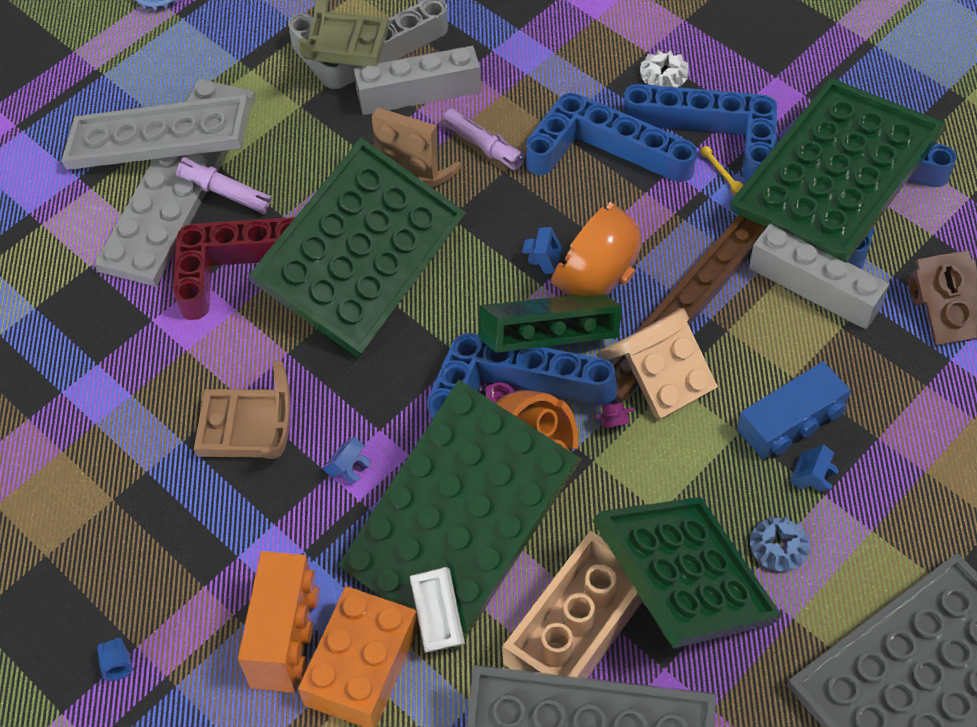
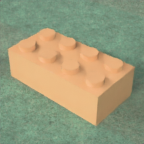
M589 531L502 646L503 664L515 670L588 678L642 603L639 593L628 576L623 572L621 565L602 537Z

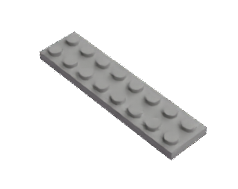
M198 79L186 102L247 94L251 101V110L256 101L255 91ZM229 150L153 159L94 263L97 272L156 287L176 251L178 231L191 223L207 193L201 190L200 185L176 176L178 164L182 163L181 159L183 157H186L207 168L212 166L219 170Z

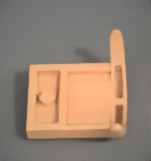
M684 308L676 309V311L659 321L601 349L597 353L598 358L605 360L625 355L655 419L665 417L718 387L687 323L689 317Z

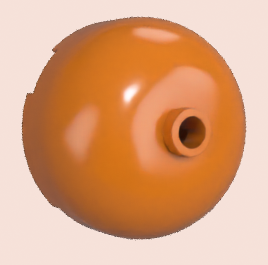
M609 202L607 205L608 211L601 207L583 227L570 245L571 249L565 257L566 264L564 265L560 262L552 275L551 283L568 296L596 297L609 295L619 284L625 286L636 272L632 266L638 258L641 249L639 227L629 214L612 202Z
M523 390L507 394L495 402L568 451L578 450L576 420L571 409L564 401L558 400L547 393Z

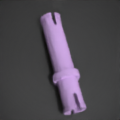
M453 108L449 109L443 116V119H445L442 121L443 126L479 147L490 159H493V157L498 159L513 171L522 165L524 161L522 159L525 158V154L506 143L505 138L499 134H496V136Z
M183 157L181 159L182 163L178 164L176 176L200 185L201 190L206 192L211 190L258 211L260 214L264 215L266 213L265 208L268 209L270 205L271 195L218 173V169L212 166L207 168L186 157Z

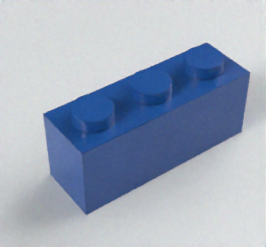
M822 361L741 411L737 431L763 460L774 453L775 455H780L796 439L801 436L804 438L811 436L817 431L820 424L830 419L833 421L843 415L847 410L846 404L851 390Z

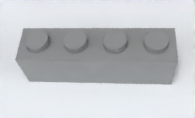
M473 46L378 63L377 67L362 66L354 68L357 94L363 115L374 113L377 107L384 110H393L481 93L480 66Z
M771 223L753 245L749 269L867 330L883 306L890 283L848 262L845 263Z

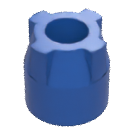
M115 638L106 643H100L97 646L100 670L104 680L116 681L132 673L133 666L130 654L121 638Z

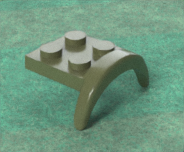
M316 0L308 39H299L301 55L303 58L313 61L377 67L389 29L388 18L328 12V0Z

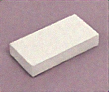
M444 567L410 576L424 652H433L465 644L450 569Z

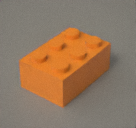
M261 551L238 656L240 666L249 687L252 689L296 693L297 682L303 679L306 672V657L303 656L304 645L310 644L312 640L313 621H309L311 608L317 609L320 596V588L315 586V570H310L306 555Z
M345 586L298 687L304 706L362 727H377L418 632L419 625L416 610Z

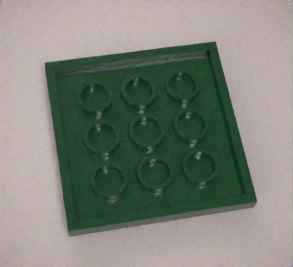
M701 497L600 511L592 520L602 539L609 546L621 565L623 572L632 582L643 603L649 609L673 648L773 625L782 617L776 605Z

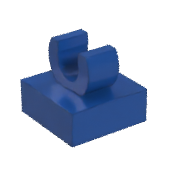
M543 227L538 230L537 240L527 239L524 241L522 252L529 253V264H539L544 274L554 273L559 264L562 246L552 227Z
M353 437L339 447L322 469L332 478L342 474L346 481L355 483L360 477L353 472V464H358L364 470L371 463L367 457L358 455L365 445L356 437Z
M825 445L802 452L789 482L799 489L813 486L819 492L832 489L833 485L827 482L824 477L825 475L830 477L838 474V468L830 463L834 452Z

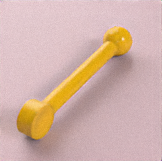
M703 146L700 149V155L712 163L730 184L731 193L736 195L743 187V184L735 181L712 155V149L709 146Z

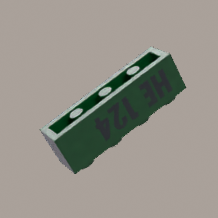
M571 295L480 305L478 338L495 352L619 338L622 305L607 295L596 297Z

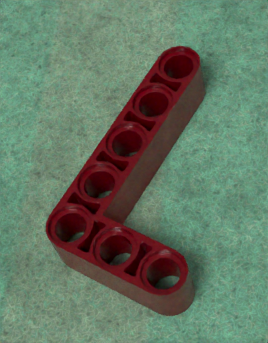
M295 217L199 223L182 227L176 236L173 287L181 315L188 320H198L208 313L210 307L211 266L259 263Z

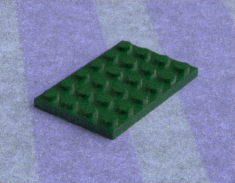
M830 78L731 200L730 211L765 227L771 223L830 256L847 263L944 133L945 122Z
M361 137L252 270L248 280L359 358L466 212Z
M458 380L338 566L381 598L415 610L416 606L410 576L444 567L449 568L463 638L465 640L582 459L472 387ZM461 645L450 648L453 650H459Z

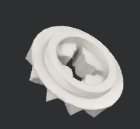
M658 50L655 55L647 54L645 61L641 62L640 74L648 85L679 87L688 78V62L683 61L682 55L674 56L671 50L667 54H663ZM663 65L669 66V68H667L666 71H664V73L661 74L660 69L663 68Z

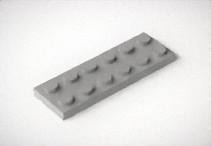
M247 94L75 116L61 162L69 170L240 149L243 146L251 101Z

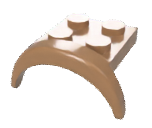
M377 107L372 115L374 147L432 188L446 182L461 169V162L456 161L451 166L438 171L437 125Z
M276 361L273 364L275 390H204L194 445L197 457H263L265 459H276L283 454L288 439L291 416L289 382L283 362Z

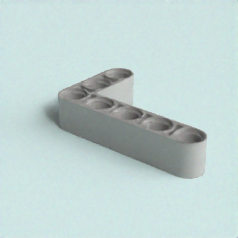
M424 0L388 18L389 29L378 63L397 60L445 35L448 31L447 4L445 1ZM298 13L292 16L288 21L292 47L320 81L331 89H339L354 82V68L362 66L313 61L302 57L299 49V39H308L313 16L307 13Z

